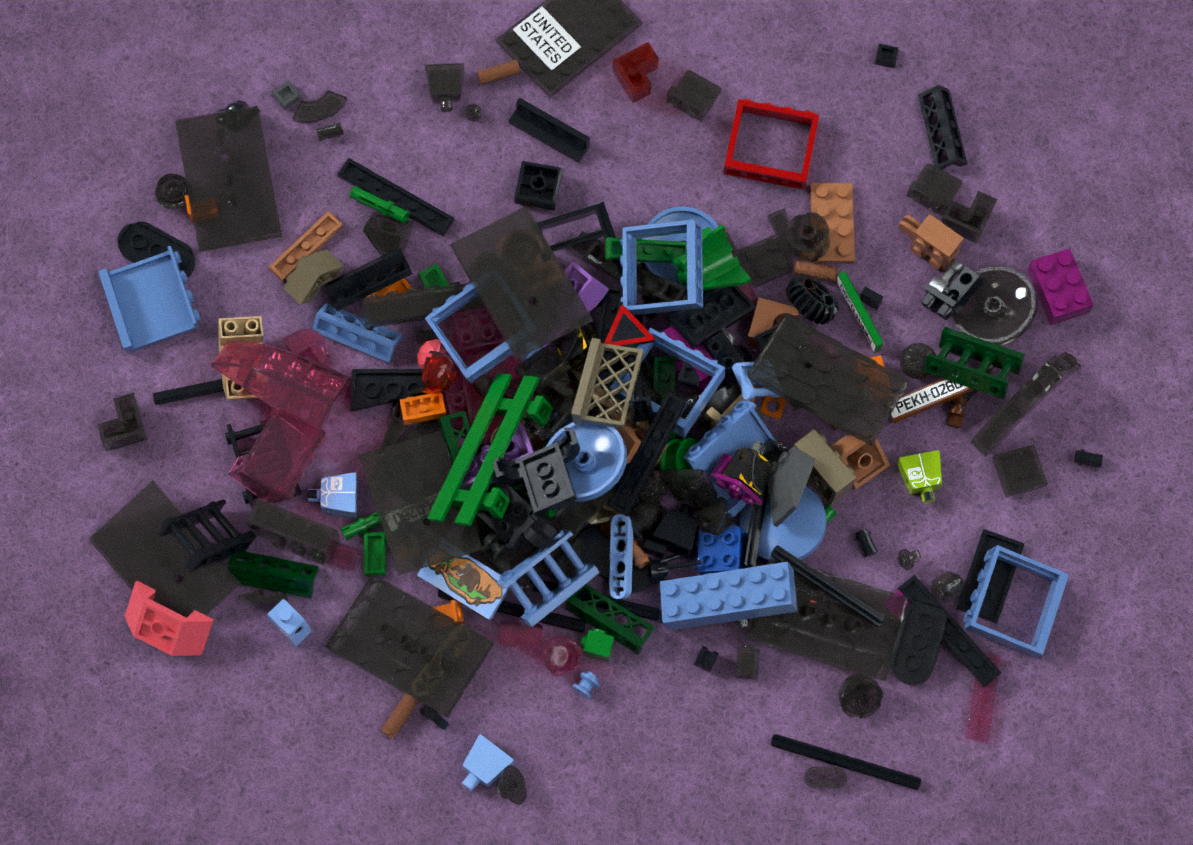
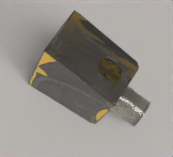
M576 318L556 342L560 356L553 363L558 370L563 371L568 367L575 371H580L584 368L591 339H596L591 325Z
M754 441L751 449H737L723 475L739 480L754 494L763 497L772 466L771 462L762 456L766 445L759 441Z

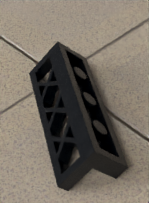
M937 85L918 94L936 170H942L950 165L959 167L966 165L967 160L950 90ZM933 95L934 101L931 107L927 106L926 98ZM934 112L938 114L939 118L935 126L931 123ZM939 131L943 134L940 145L936 143L935 139ZM943 150L947 151L948 160L941 163L940 156Z
M520 97L516 101V110L510 117L509 124L580 163L590 148V137Z
M399 247L324 284L336 311H339L413 273Z

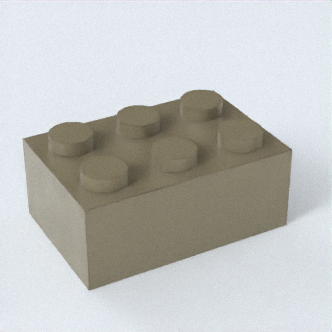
M814 429L794 444L796 448L816 459L808 481L827 504L832 506L850 492L856 479L855 473L850 466H845L841 461L839 453L827 445V440L821 433L818 434Z

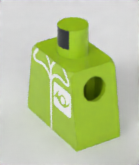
M936 450L900 457L897 466L910 495L920 493L924 504L934 502L933 490L940 489L942 484L940 451Z

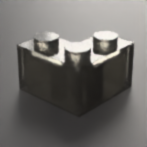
M978 191L970 208L950 200L941 222L963 238L978 244L994 210L997 199Z
M131 393L113 398L118 418L97 424L106 452L148 440L135 394Z

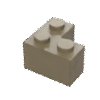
M327 249L320 252L316 251L309 256H302L296 263V269L287 277V283L283 289L300 305L308 303L315 298L322 285L337 278L344 265Z

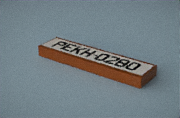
M941 379L888 401L886 405L893 422L896 423L974 390L947 379Z

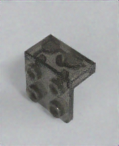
M687 70L677 86H671L668 90L666 103L702 122L719 97L721 87L693 71Z
M927 163L916 181L913 180L910 185L907 197L944 216L959 191L962 181Z

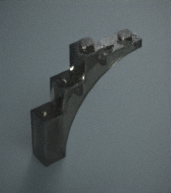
M1064 352L1058 357L1054 356L1047 360L1034 377L1025 382L1014 396L994 413L970 443L985 457L992 453L1045 397L1081 367L1077 359L1073 355Z

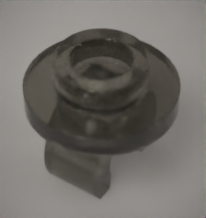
M902 549L899 551L897 560L899 565L905 570H911L917 559H920L922 556L918 549L912 552Z

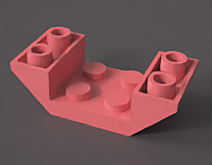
M136 581L125 613V619L133 636L171 656H201L214 619L196 610L186 618L153 601L156 590Z

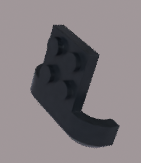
M566 427L564 429L566 435L562 440L514 461H504L497 457L493 463L496 477L500 482L505 484L525 482L534 514L537 517L577 500L566 463L576 458L580 452V446L573 429Z

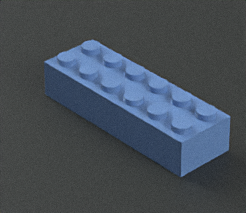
M788 562L660 581L662 622L670 631L797 612L794 570Z

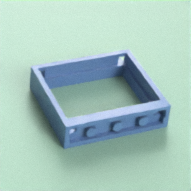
M693 219L623 227L622 239H620L621 246L623 247V255L620 258L623 268V276H621L620 280L621 287L623 288L621 302L631 314L640 315L703 308L702 224ZM687 233L688 300L637 305L636 238Z
M496 269L486 274L484 272L478 281L467 284L461 293L450 296L444 305L440 308L432 309L433 312L425 317L430 327L470 383L477 380L541 334ZM498 283L527 326L473 365L467 367L438 324Z
M650 328L649 333L654 337L655 341L640 344L637 349L644 350L642 361L652 346H655L713 377L686 419L680 418L673 431L685 438L724 379L725 367L719 365L717 360L706 358L700 351L691 350L683 342L669 338L664 332L660 333ZM629 372L618 377L623 384L631 379ZM616 380L610 386V392L620 386ZM621 391L614 395V397L623 401L627 395L624 391ZM651 401L654 419L660 406Z
M996 545L992 549H988L985 554L984 562L986 564L984 570L982 569L978 575L977 581L979 585L977 590L975 589L970 599L973 602L971 609H968L964 616V622H966L964 629L1037 658L1044 653L1069 574ZM997 559L1052 581L1031 645L976 623Z

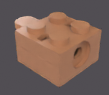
M930 214L922 224L910 215H905L903 221L898 224L899 230L912 239L910 245L912 252L918 257H924L933 268L941 269L943 272L951 259H954L959 253L964 239Z

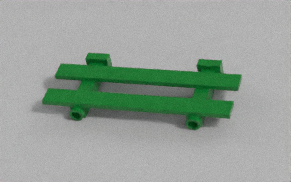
M496 374L427 518L429 521L443 523L451 506L461 507L455 520L457 525L471 526L478 510L489 511L494 518L502 519L510 499L500 488H492L491 493H486L495 475L493 463L497 457L503 459L521 418L533 419L538 426H545L553 410V407L543 396H536L534 401H530L540 380L538 377L524 376L514 398L506 399L503 396L512 379V375ZM494 415L505 416L470 490L459 489Z

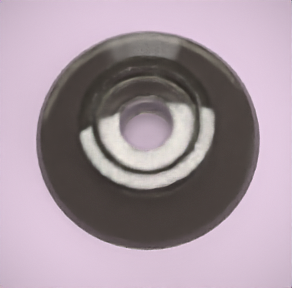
M512 765L507 766L497 782L499 794L502 798L509 799L514 804H522L527 796L524 777L516 767Z

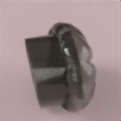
M174 173L162 176L155 188L157 202L170 210L183 208L186 206L185 196L188 195L189 199L192 197L190 182L185 177Z
M924 343L908 345L900 355L901 369L908 377L915 380L929 378L932 374L924 372L927 354L936 355L934 350Z

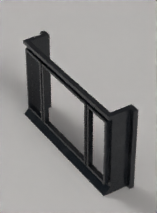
M604 201L530 225L532 233L536 234L542 241L544 252L541 257L543 263L552 260L551 252L603 236L604 239L607 237L616 238ZM594 214L597 215L601 230L547 246L542 230ZM612 260L621 287L620 280L621 276H623V268L620 261ZM557 284L552 287L554 296L559 288ZM602 300L595 308L602 307ZM642 314L633 315L641 324L643 323ZM573 325L566 330L568 339L576 333ZM595 329L593 332L597 339L598 329ZM582 333L584 340L587 342V338H591L592 334ZM582 337L578 338L580 342L574 346L572 351L580 349V346L583 345ZM569 340L568 344H569V347L571 348V346H572L573 344H572L571 340Z

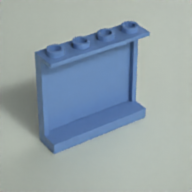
M168 246L169 251L113 271L109 272L106 268L98 271L123 349L127 353L200 328L198 321L201 320L197 308L193 309L191 303L195 301L191 289L187 290L185 285L188 282L184 270L181 271L179 263H182L178 251L174 252L171 246Z
M745 399L737 403L727 416L722 417L719 423L712 430L706 432L703 438L697 444L691 446L683 456L720 510L731 517H734L747 503L742 499L737 501L728 495L729 491L716 485L717 480L710 475L723 453L730 455L736 461L740 449L753 459L752 445L753 443L759 445L757 452L769 462L763 461L757 454L754 472L758 475L755 480L757 484H765L767 486V481L771 474L768 472L774 461H779L780 456L784 452L754 410L757 405ZM752 464L746 469L750 474L752 473ZM748 486V488L754 493L755 490Z

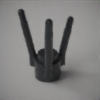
M678 554L660 560H652V563H648L647 567L648 577L650 580H655V584H660V581L669 580L664 579V577L668 576L669 569L700 565L702 561L666 564L683 557Z

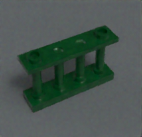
M944 327L939 348L942 349L937 356L930 353L927 354L924 372L1005 399L1009 384L1006 378L1010 372L1019 375L1022 370L1025 354ZM949 352L962 355L957 363L946 359ZM970 358L982 362L977 370L966 366ZM990 364L1002 369L998 377L986 373Z

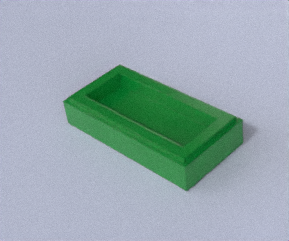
M386 532L364 533V576H386Z

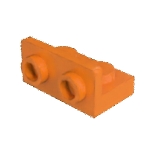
M442 391L400 399L404 425L447 416Z

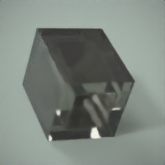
M742 645V648H737L735 678L757 680L760 649H755L753 645Z

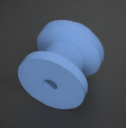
M589 671L587 673L582 672L580 674L581 682L573 684L572 688L584 698L590 699L592 696L589 692L593 687H599L600 684L597 682L599 678Z

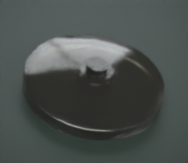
M1002 266L980 269L976 273L981 276L984 286L974 292L958 316L954 313L952 314L954 322L960 332L1000 346L1013 342L1021 337L1034 321L1037 312L1035 291L1029 280L1014 269Z

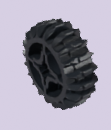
M807 274L797 275L795 278H792L785 289L789 302L798 310V313H801L804 318L806 317L816 324H828L829 321L834 319L839 310L836 297L831 294L832 292L821 281H817L815 277L811 278Z

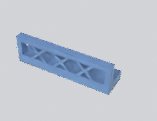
M325 303L316 313L312 328L313 332L388 363L392 360L395 347L401 341L403 335L345 310L336 311L335 307L328 303Z

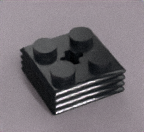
M522 161L514 196L515 204L555 210L563 175L562 168ZM538 183H541L542 187L536 188L535 186H537Z

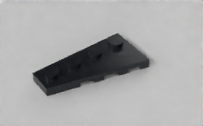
M352 369L349 410L353 412L400 401V399H405L409 396L415 397L436 392L437 369Z

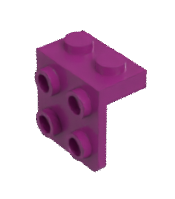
M723 453L710 474L717 480L715 484L724 490H728V495L737 501L742 499L751 506L754 504L761 506L763 501L748 488L749 482L752 481V475L749 472H745V476L748 477L745 480L748 484H743V481L740 482L728 477L732 475L730 472H733V467L736 466L737 461L730 455Z

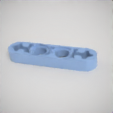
M617 514L611 520L609 591L613 598L624 600L630 596L632 591L633 520L630 516ZM624 521L625 526L619 527V522ZM618 533H624L625 536H618ZM620 540H624L626 544L622 552L617 547ZM620 562L625 564V570L622 574L617 571V565ZM617 577L624 578V580H617ZM620 587L624 588L622 592H618L617 589Z

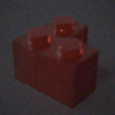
M649 42L613 60L612 71L632 103L651 94V82L646 75L658 69L659 57Z

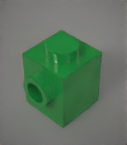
M600 629L589 630L587 636L583 635L580 648L583 649V656L609 662L614 644V636L606 635L607 632Z

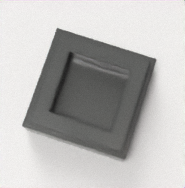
M289 81L272 92V95L284 110L301 99L300 94Z

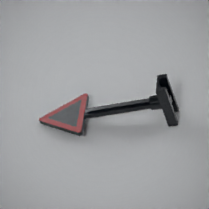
M621 305L604 344L634 348L635 345L652 343L655 339L624 305ZM635 355L627 356L628 365L636 361ZM638 374L633 393L634 399L628 401L632 429L636 428V422L649 421L650 426L653 421L650 397H643Z

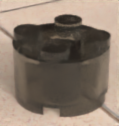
M807 212V214L795 216L790 221L787 228V238L790 249L796 257L815 262L826 254L831 244V236L827 222L822 216L817 213Z

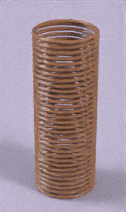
M516 59L477 71L481 85L520 74L519 64Z
M796 261L794 276L795 274L806 275L808 273L811 278L813 276L815 279L821 280L822 278V280L826 279L827 281L836 282L838 267Z
M405 694L390 715V718L385 722L381 732L385 735H390L388 737L394 739L403 727L402 725L413 712V709L417 706L418 701Z

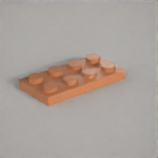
M811 183L812 263L854 264L853 184Z

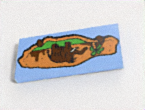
M439 538L417 576L489 620L492 619L510 590L509 586L503 589L496 584L500 580V574Z

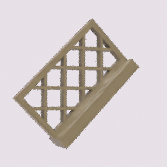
M591 339L571 413L574 424L583 425V422L624 429L629 412L628 401H631L644 354L643 349L601 343L600 339ZM605 351H611L617 355L608 362L604 359ZM628 355H637L636 361L629 365L623 359ZM621 361L625 367L615 373L610 366ZM607 368L612 375L602 381L598 376L599 372ZM629 372L632 378L623 384L618 377ZM615 379L620 386L610 392L605 385ZM602 387L607 394L596 399L593 395L594 391ZM624 391L627 397L618 403L613 396ZM610 398L615 405L605 411L600 404ZM596 406L602 412L596 417L588 416L589 410ZM616 410H619L622 414L620 421L611 420L608 415Z

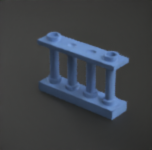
M557 530L558 534L546 548L540 547L514 569L504 572L500 576V580L496 582L503 589L509 586L525 608V614L521 616L522 620L531 627L600 573L595 565L582 563L567 541L573 535L569 530ZM558 546L562 548L576 568V573L571 577L564 575L550 555ZM542 559L559 581V586L553 591H549L533 568ZM525 573L542 595V600L536 605L530 602L516 582Z

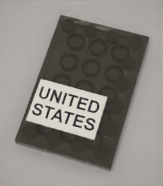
M545 0L496 39V43L513 61L516 59L519 67L549 98H552L642 26V21L622 0Z

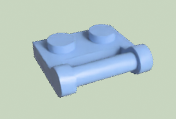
M768 361L739 362L733 365L732 370L742 388V397L744 399H753L758 396L777 398L782 395V388ZM768 384L769 387L753 388L752 385Z

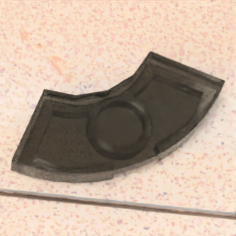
M327 90L324 96L318 100L309 102L301 100L294 113L293 121L310 124L318 123V121L328 117L331 118L343 108L347 97Z

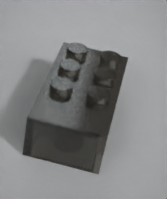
M256 499L246 521L250 531L252 530L256 536L272 541L273 546L284 549V547L292 549V553L300 557H304V555L310 556L312 561L324 565V563L331 564L340 544L339 534L336 529L260 499Z

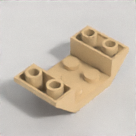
M261 316L218 319L219 356L223 389L227 400L266 398L271 396L269 378L265 374Z

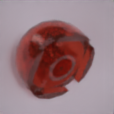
M431 350L429 353L432 356L431 358L426 357L423 368L422 381L426 382V387H422V392L440 394L446 392L452 383H456L458 370H454V362L447 354Z

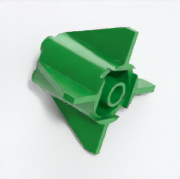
M723 224L713 231L710 227L702 230L703 292L709 289L745 285L751 281V278L740 266L737 256L733 257L731 252L733 248L728 242ZM686 249L681 256L673 259L672 262L678 271L676 273L677 280L681 285L685 284L687 290Z

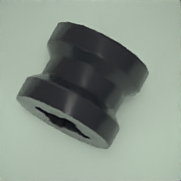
M703 645L694 666H702L710 673L719 652H711Z

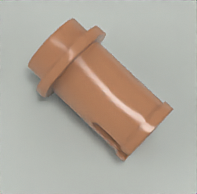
M633 540L632 559L634 566H638L641 569L650 562L648 559L649 555L642 551L636 540Z

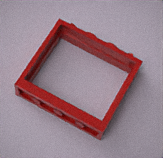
M738 99L723 174L805 190L820 115L809 110H795L789 106L778 107L772 103L766 102L762 104L751 99ZM742 112L811 125L802 173L732 160Z

